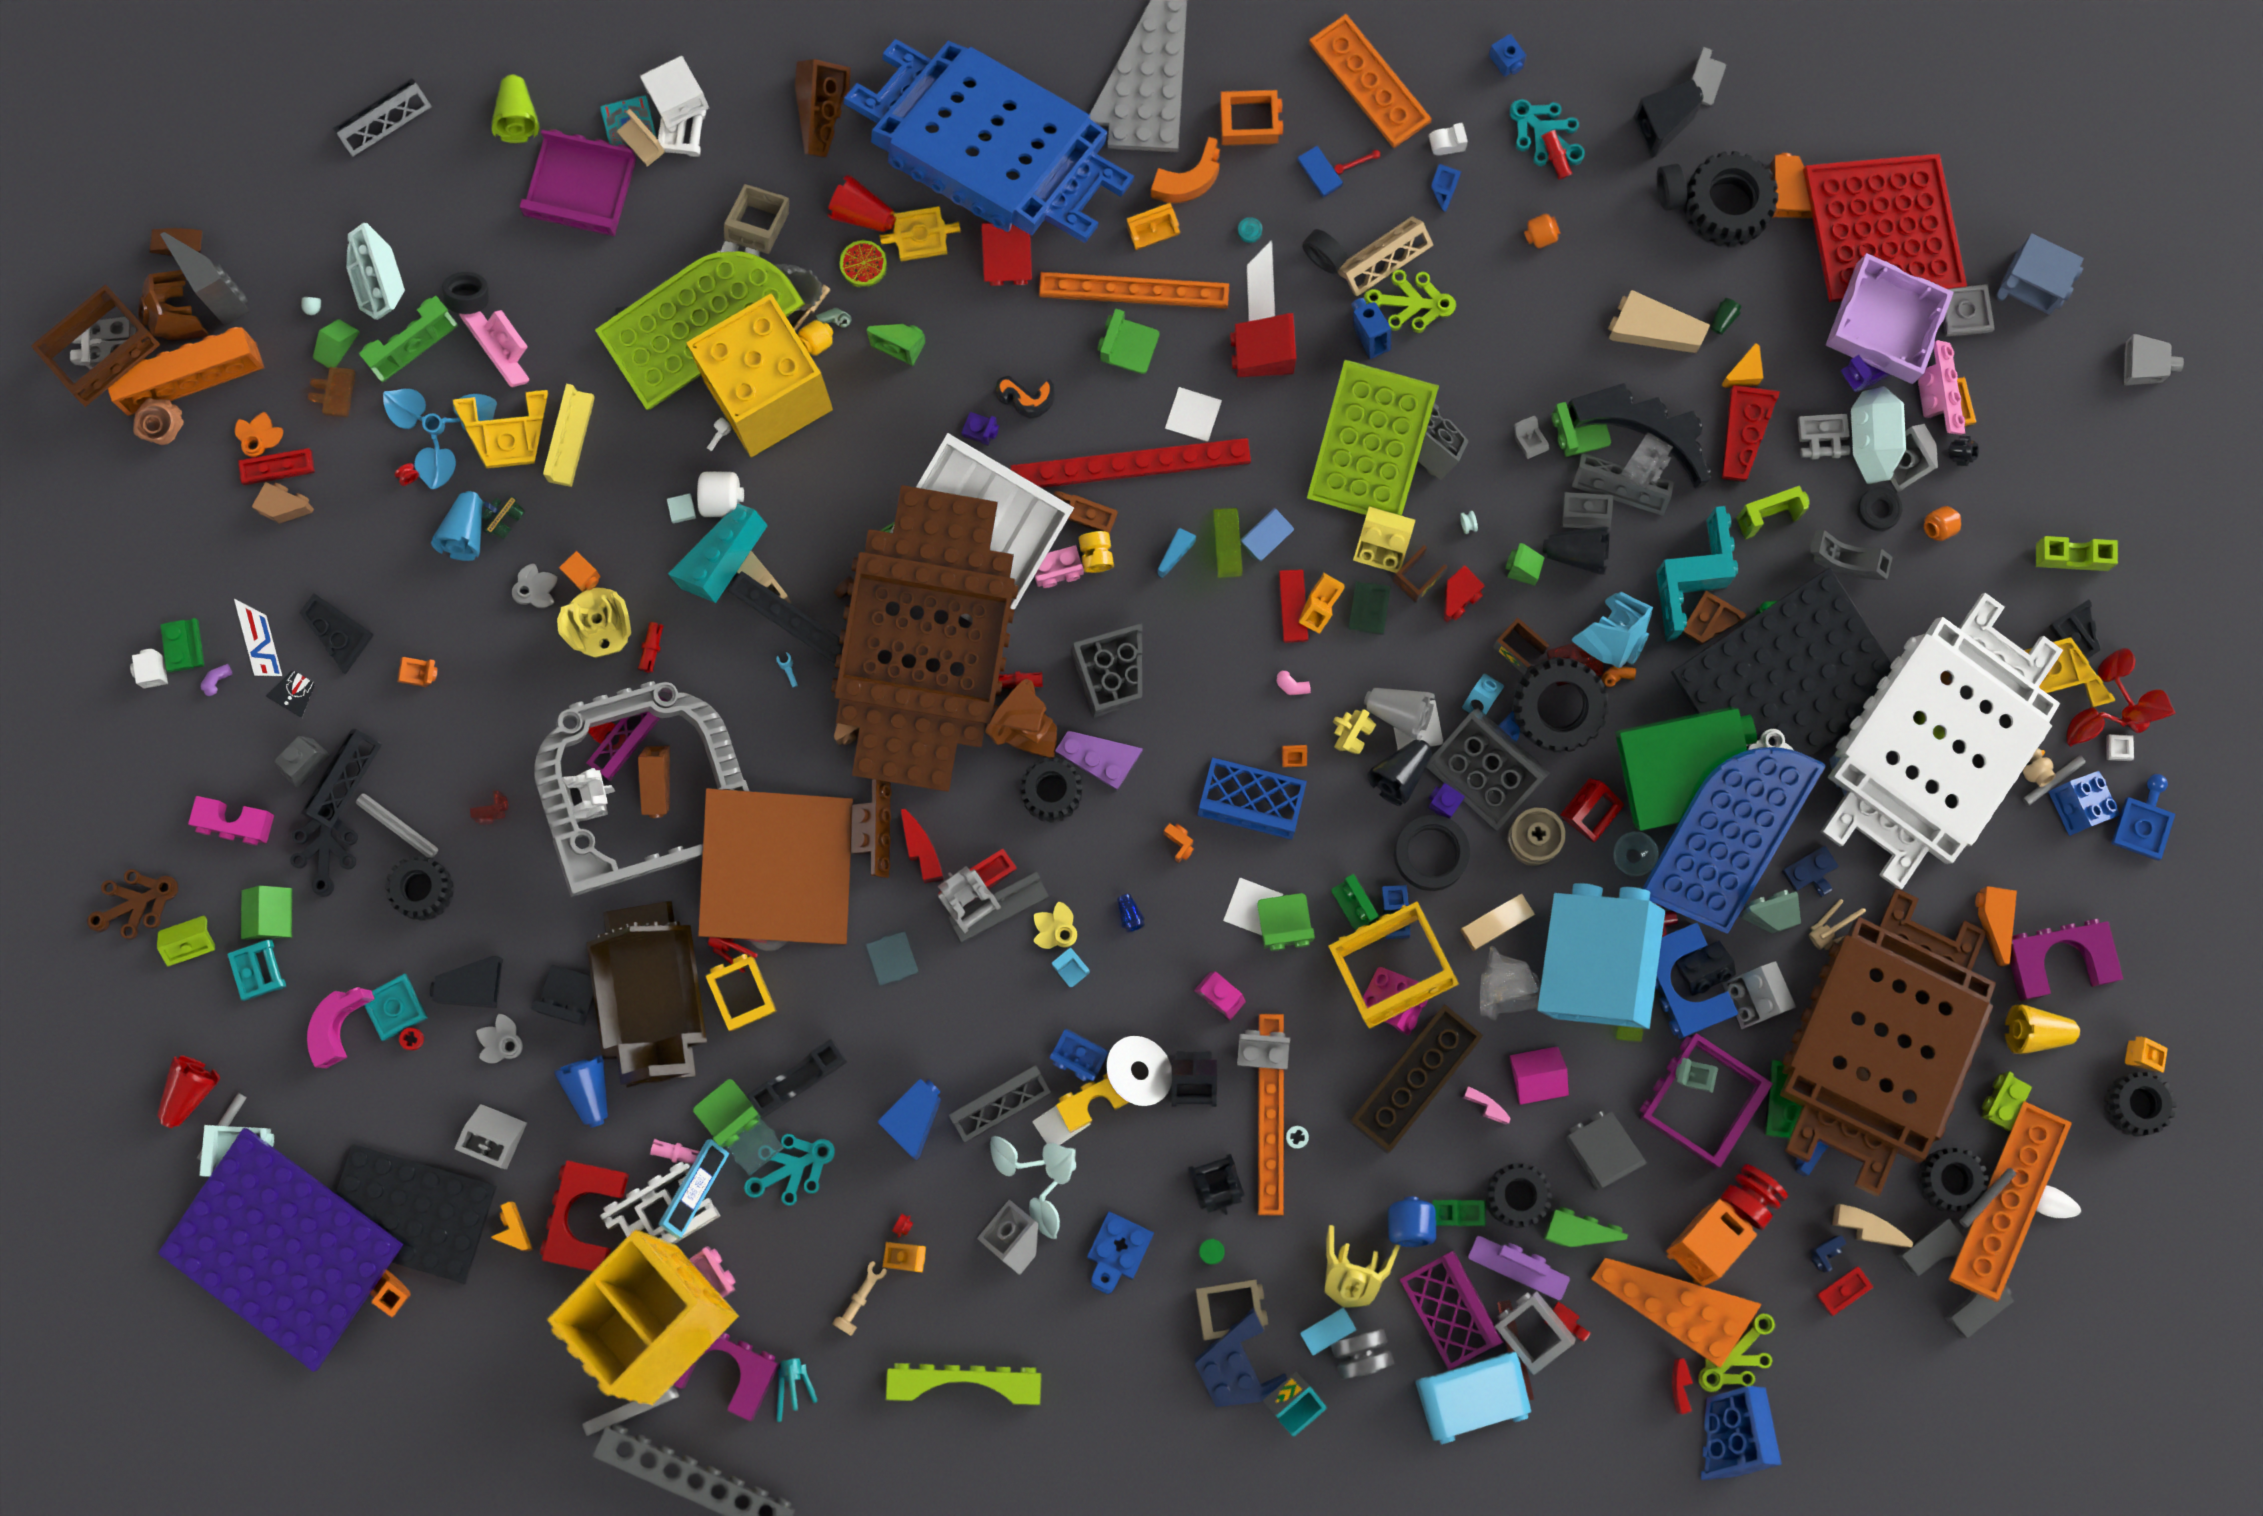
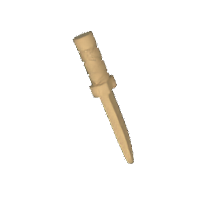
M823 284L821 287L823 294L820 296V301H817L815 306L807 308L793 326L795 332L808 315L814 313L818 305L821 304L822 300L831 291L826 285Z

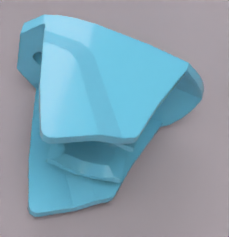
M1619 592L1605 600L1606 605L1612 610L1608 619L1602 616L1599 623H1592L1572 638V641L1601 662L1612 664L1617 668H1621L1626 662L1633 665L1640 656L1649 636V633L1646 631L1653 609L1650 605L1634 599L1623 592Z

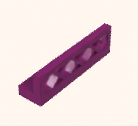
M658 695L660 700L668 702L665 698ZM647 711L622 718L586 764L600 771L603 777L611 781L660 720L659 717L653 716ZM641 716V722L635 730L628 731L627 721L629 718ZM624 726L625 731L619 732L620 729ZM625 734L626 741L619 749L613 750V738ZM608 744H609V749H610V750L604 751L605 748H606V747L608 746ZM610 754L611 760L603 769L594 763L600 755Z

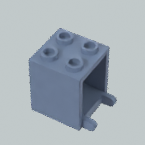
M2031 233L2017 250L1998 289L1996 298L1999 301H2003L2009 295L2050 315L2055 308L2060 309L2064 301H2067L2074 289L2071 286L2074 280H2078L2083 271L2080 265L2084 258Z

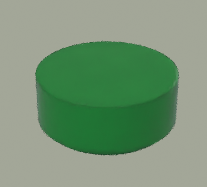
M1208 1239L1200 1246L1199 1254L1205 1263L1214 1265L1223 1259L1225 1250L1222 1243L1218 1240Z

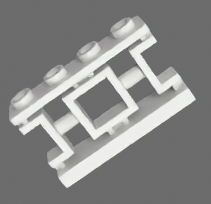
M680 1162L669 1169L671 1173L662 1178L661 1175H658L648 1181L649 1186L640 1191L637 1188L626 1195L627 1199L620 1204L615 1201L604 1208L605 1212L600 1217L604 1220L607 1229H612L620 1224L627 1237L635 1229L641 1231L646 1228L649 1235L657 1237L661 1234L662 1237L659 1239L675 1244L720 1217V1214L712 1204L711 1199L707 1198L702 1201L697 1212L703 1208L706 1210L691 1220L682 1238L674 1237L661 1226L654 1230L643 1209L663 1197L668 1206L673 1199L667 1189L659 1193L656 1191L685 1173L687 1175L692 1165L689 1163L684 1165L683 1162ZM685 1177L682 1178V1179H680V1180L678 1181L679 1184H680V1186H681L683 1180L685 1179ZM640 1200L643 1201L634 1207L640 1220L630 1226L622 1215L613 1220L612 1217Z

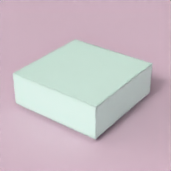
M691 494L667 499L673 524L696 518Z

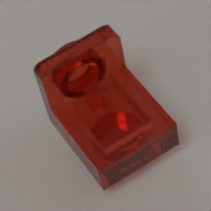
M499 790L493 791L494 805L470 808L471 818L475 822H479L480 825L494 823L495 819L505 818V811L508 810L507 797L503 796Z

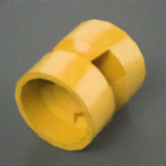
M1090 532L1079 537L1080 551L1084 553L1082 556L1084 572L1097 573L1114 567L1112 552L1108 551L1111 548L1108 532Z

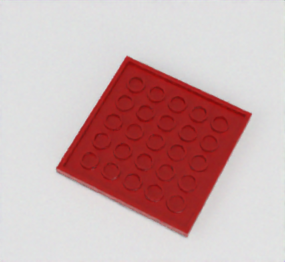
M1940 154L1816 164L1804 167L1803 171L1829 302H1840L1843 300L1855 266L1866 253L1898 267L1909 275L1926 279L1943 288L1967 287Z

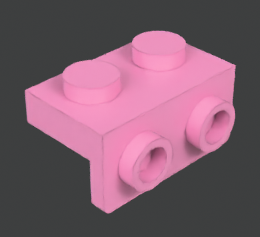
M706 1246L701 1252L689 1259L723 1298L735 1291L733 1284L736 1281L729 1270L724 1272L719 1263L723 1260L715 1248L711 1250L710 1247Z

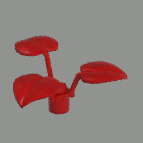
M2122 648L2110 654L2102 661L2098 668V676L2103 682H2110L2115 679L2116 684L2129 704L2122 711V719L2105 712L2098 714L2095 708L2081 711L2072 719L2067 730V744L2070 747L2089 741L2099 735L2105 725L2103 718L2117 722L2122 727L2128 725L2135 733H2141L2149 727L2150 722L2175 714L2168 695L2160 689L2145 693L2140 697L2138 704L2135 705L2120 681V677L2129 675L2135 666V656L2128 648Z

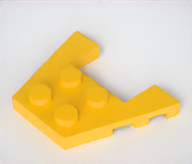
M547 390L526 392L528 416L478 421L475 397L453 399V406L486 469L535 464L548 396Z
M2071 637L2053 642L2063 651L2040 684L2039 688L2041 690L2051 693L2084 684L2091 708L2115 701L2114 696L2103 685L2104 682L2088 664V660ZM2032 648L2026 649L2024 651L2029 654Z

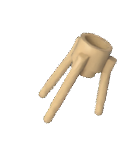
M1839 899L1821 920L1811 927L1812 932L1809 933L1811 941L1819 950L1823 948L1828 950L1834 942L1838 943L1843 938L1840 937L1832 940L1835 938L1834 932L1865 913V908H1861L1832 928L1828 925L1823 927L1825 922L1842 905L1843 900Z

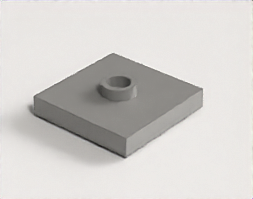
M1988 285L1948 289L1954 293L1943 320L1945 337L1990 333L1995 330Z

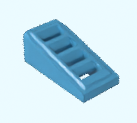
M1181 528L1177 530L1158 568L1159 577L1163 578L1194 545L1196 541L1194 534Z

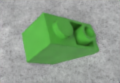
M1519 543L1517 549H1512L1505 567V569L1509 570L1507 578L1535 586L1545 557L1527 545Z

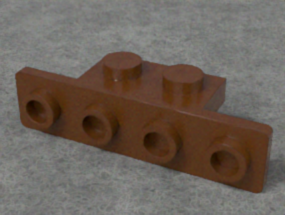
M873 779L872 803L852 805L851 853L857 855L871 853V875L879 878H889L891 866L889 860L891 844V783Z

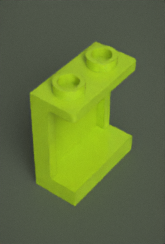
M1797 486L1746 504L1736 517L1744 538L1748 539L1755 536L1764 524L1762 518L1785 510H1789L1794 522L1798 521L1809 508V498L1806 492H1802L1801 487Z

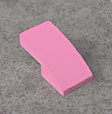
M1465 1088L1462 1098L1485 1106L1484 1117L1505 1125L1510 1122L1511 1118L1495 1101L1473 1088Z

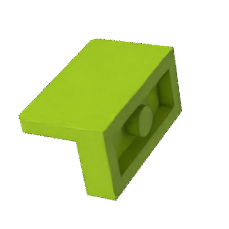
M205 915L158 932L157 949L167 967L215 950V943L207 931V918Z

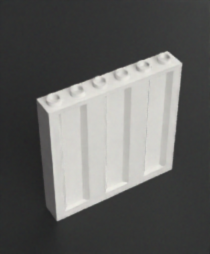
M947 433L916 488L998 502L990 550L1014 554L1010 578H1014V584L1019 585L1017 599L1011 600V609H1015L1074 509V507ZM961 615V617L965 618L966 620L973 622L972 617L970 615Z

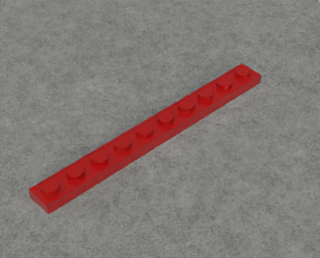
M1248 438L1010 466L1011 471L1038 487L1044 488L1251 464Z

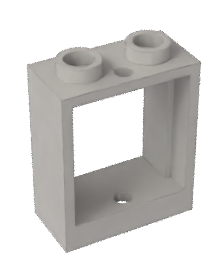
M1537 1291L1532 1295L1528 1292L1516 1301L1518 1306L1512 1311L1509 1308L1504 1310L1497 1316L1500 1321L1494 1326L1533 1375L1571 1347L1576 1341V1338ZM1531 1305L1537 1309L1560 1338L1535 1359L1532 1358L1506 1326Z

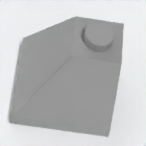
M1925 424L1912 426L1905 431L1906 450L1890 479L1897 492L1902 491L1938 468L1937 446Z
M1008 1200L977 1239L1020 1275L1036 1256L1038 1223L1011 1200Z

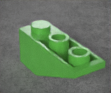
M1560 1207L1559 1211L1552 1210L1543 1237L1546 1241L1568 1248L1627 1240L1628 1235L1622 1233L1623 1228L1612 1224L1604 1227L1598 1224V1219L1586 1215L1581 1219L1573 1216L1574 1211Z

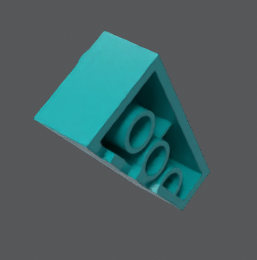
M737 503L736 508L731 513H727L668 575L681 590L716 603L768 525L756 510Z

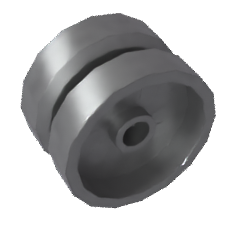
M1384 1329L1330 1344L1334 1357H1351V1360L1342 1362L1337 1366L1341 1380L1354 1376L1369 1375L1378 1372L1381 1368L1394 1364L1391 1351L1382 1350L1374 1353L1373 1350L1387 1343Z

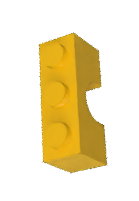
M1108 1073L1103 1075L1105 1080L1097 1084L1091 1081L1083 1085L1080 1093L1073 1096L1072 1092L1059 1098L1060 1103L1056 1104V1107L1070 1133L1092 1122L1088 1113V1105L1092 1099L1104 1097L1110 1101L1114 1110L1129 1103L1115 1091L1109 1080Z

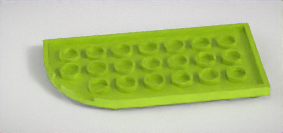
M717 252L693 262L595 329V331L646 410H650L701 375L686 342L771 293L786 317L801 308L805 303L787 276L767 260L747 252Z

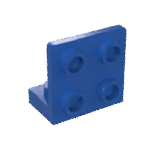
M2099 771L2074 779L2048 791L2069 836L2120 815L2117 804L2113 800L2106 786V781Z

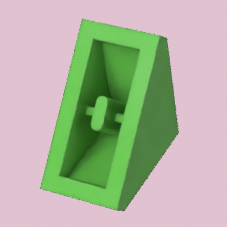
M340 319L319 330L313 359L334 371L360 333L359 330Z

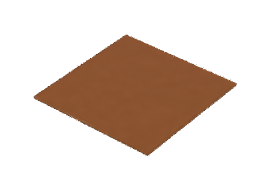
M706 788L698 936L847 945L853 799Z

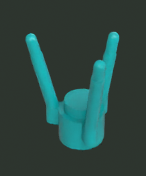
M800 1358L780 1362L781 1369H778L777 1422L782 1420L784 1380L789 1382L792 1409L794 1411L798 1408L795 1381L801 1379L800 1375H802L813 1403L817 1402L814 1389L807 1375L806 1364L801 1365Z

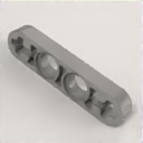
M672 1385L654 1405L640 1404L637 1401L631 1402L583 1423L582 1426L585 1434L589 1436L604 1430L607 1426H613V1424L620 1423L679 1397L676 1387Z

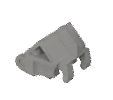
M967 866L954 875L948 873L950 878L938 886L941 891L938 894L940 901L964 934L969 931L968 928L991 911L1001 908L975 869L970 871ZM977 897L981 900H986L987 898L990 900L961 920V917L966 913L963 907Z

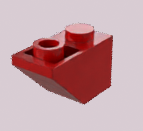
M1466 565L1447 580L1445 585L1444 620L1447 623L1452 618L1455 621L1466 612L1464 608L1469 603L1474 605L1483 597L1481 592L1485 585Z

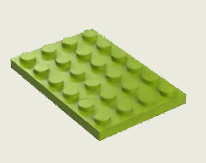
M1345 360L1307 499L1367 515L1370 506L1402 516L1439 386Z

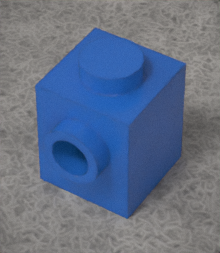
M1511 33L1491 45L1489 57L1504 77L1510 73L1514 75L1522 70L1527 56Z

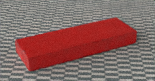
M310 448L238 460L240 479L243 486L315 473L312 450Z
M1303 569L1279 571L1284 643L1308 642V628L1299 623L1306 605Z

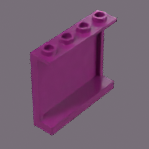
M550 129V131L542 130L541 134L544 140L526 200L521 199L519 206L523 215L615 237L636 163V156L633 150L622 144L618 146L609 145L606 141L600 139L591 141L577 134L572 136L564 135L561 131Z

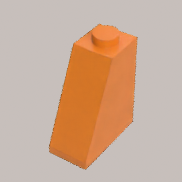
M1781 153L1775 155L1770 163V171L1773 174L1771 181L1775 180L1777 182L1778 188L1776 192L1779 194L1776 204L1777 208L1772 217L1813 218L1803 171L1804 165L1799 156Z

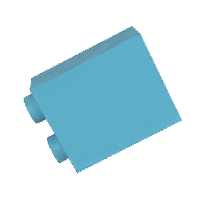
M1583 883L1573 884L1572 894L1554 893L1537 1011L1557 1020L1649 1029L1665 910L1649 901L1650 891L1634 887H1621L1619 898L1602 897V887Z

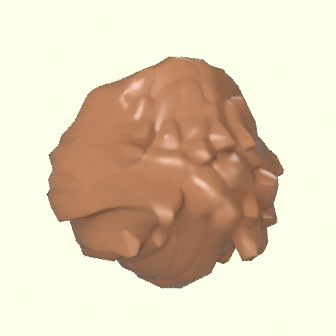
M148 398L135 412L133 433L140 439L159 445L169 444L175 439L178 431L183 426L184 420L181 419L182 411L177 405L172 404L169 399L153 400Z

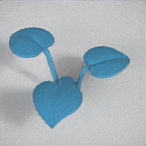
M413 389L385 391L383 393L384 407L395 425L403 429H411L416 425L418 419L422 421L423 428L431 434L435 449H422L416 455L415 469L430 489L441 487L453 475L456 459L451 450H439L437 435L444 431L445 423L460 422L459 416L457 418L444 417L441 419L437 414L431 413L422 417L420 415L426 409V402L418 391ZM468 394L459 398L475 397L478 421L493 420L497 406L495 399L482 394Z

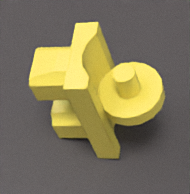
M1362 709V711L1355 710L1353 715L1346 712L1343 718H1334L1333 723L1338 726L1334 734L1340 736L1334 748L1339 751L1360 754L1365 743L1356 738L1359 731L1365 735H1370L1376 726V723L1368 717L1370 714L1365 709Z

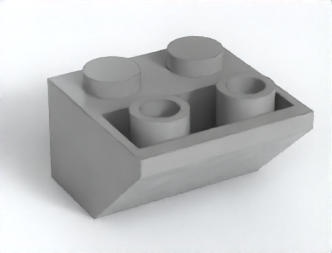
M1776 961L1722 983L1725 992H1729L1737 1009L1738 1015L1736 1017L1741 1029L1796 1007Z
M480 1104L464 1126L455 1150L507 1170L527 1123Z

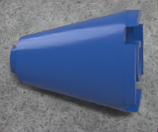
M602 1055L594 1056V1060L591 1061L583 1059L560 1067V1070H554L555 1077L584 1125L589 1124L590 1128L604 1124V1119L608 1117L604 1060Z

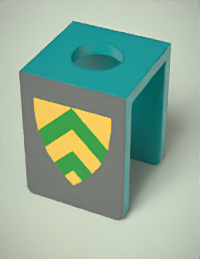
M1297 1372L1263 1400L1265 1405L1279 1418V1422L1292 1437L1296 1436L1327 1409L1325 1404Z

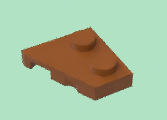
M1705 591L1689 617L1687 627L1684 628L1682 634L1702 645L1743 620L1747 614L1710 592Z

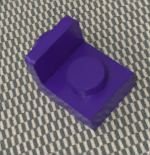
M970 412L961 432L962 436L989 445L990 440H995L999 431L996 417L991 416L989 419Z

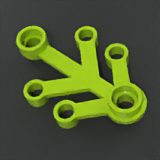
M1403 270L1393 272L1392 283L1399 286L1408 297L1382 295L1380 291L1375 289L1368 290L1364 295L1366 304L1375 302L1379 308L1381 305L1407 307L1400 314L1390 316L1388 324L1393 331L1399 330L1402 324L1419 310L1431 309L1423 317H1416L1412 321V330L1416 333H1421L1438 316L1449 317L1456 308L1455 299L1449 294H1440L1431 284L1430 276L1426 272L1417 274L1415 284L1419 288H1423L1431 299H1425L1419 295L1406 280V273ZM1401 275L1403 280L1397 281L1395 276ZM1424 277L1427 282L1421 283L1418 279ZM1375 295L1378 299L1371 301L1369 297ZM1447 302L1449 306L1443 308L1440 303ZM1398 320L1399 325L1394 326L1391 324V321ZM1421 322L1423 327L1417 328L1415 323Z
M1759 1314L1755 1316L1752 1322L1753 1327L1734 1346L1721 1368L1705 1359V1368L1698 1375V1382L1704 1390L1715 1392L1723 1384H1741L1745 1387L1754 1384L1755 1376L1749 1371H1743L1739 1375L1724 1374L1730 1366L1769 1368L1772 1365V1357L1767 1353L1742 1355L1761 1334H1769L1774 1330L1775 1322L1770 1315ZM1761 1319L1765 1320L1767 1324L1764 1329H1761L1758 1325ZM1762 1356H1766L1768 1359V1363L1765 1366L1760 1363ZM1709 1374L1715 1377V1381L1712 1384H1709L1706 1380ZM1745 1374L1751 1377V1381L1748 1384H1745L1742 1380Z

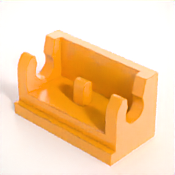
M1171 202L1127 218V230L1136 250L1180 234L1179 223Z

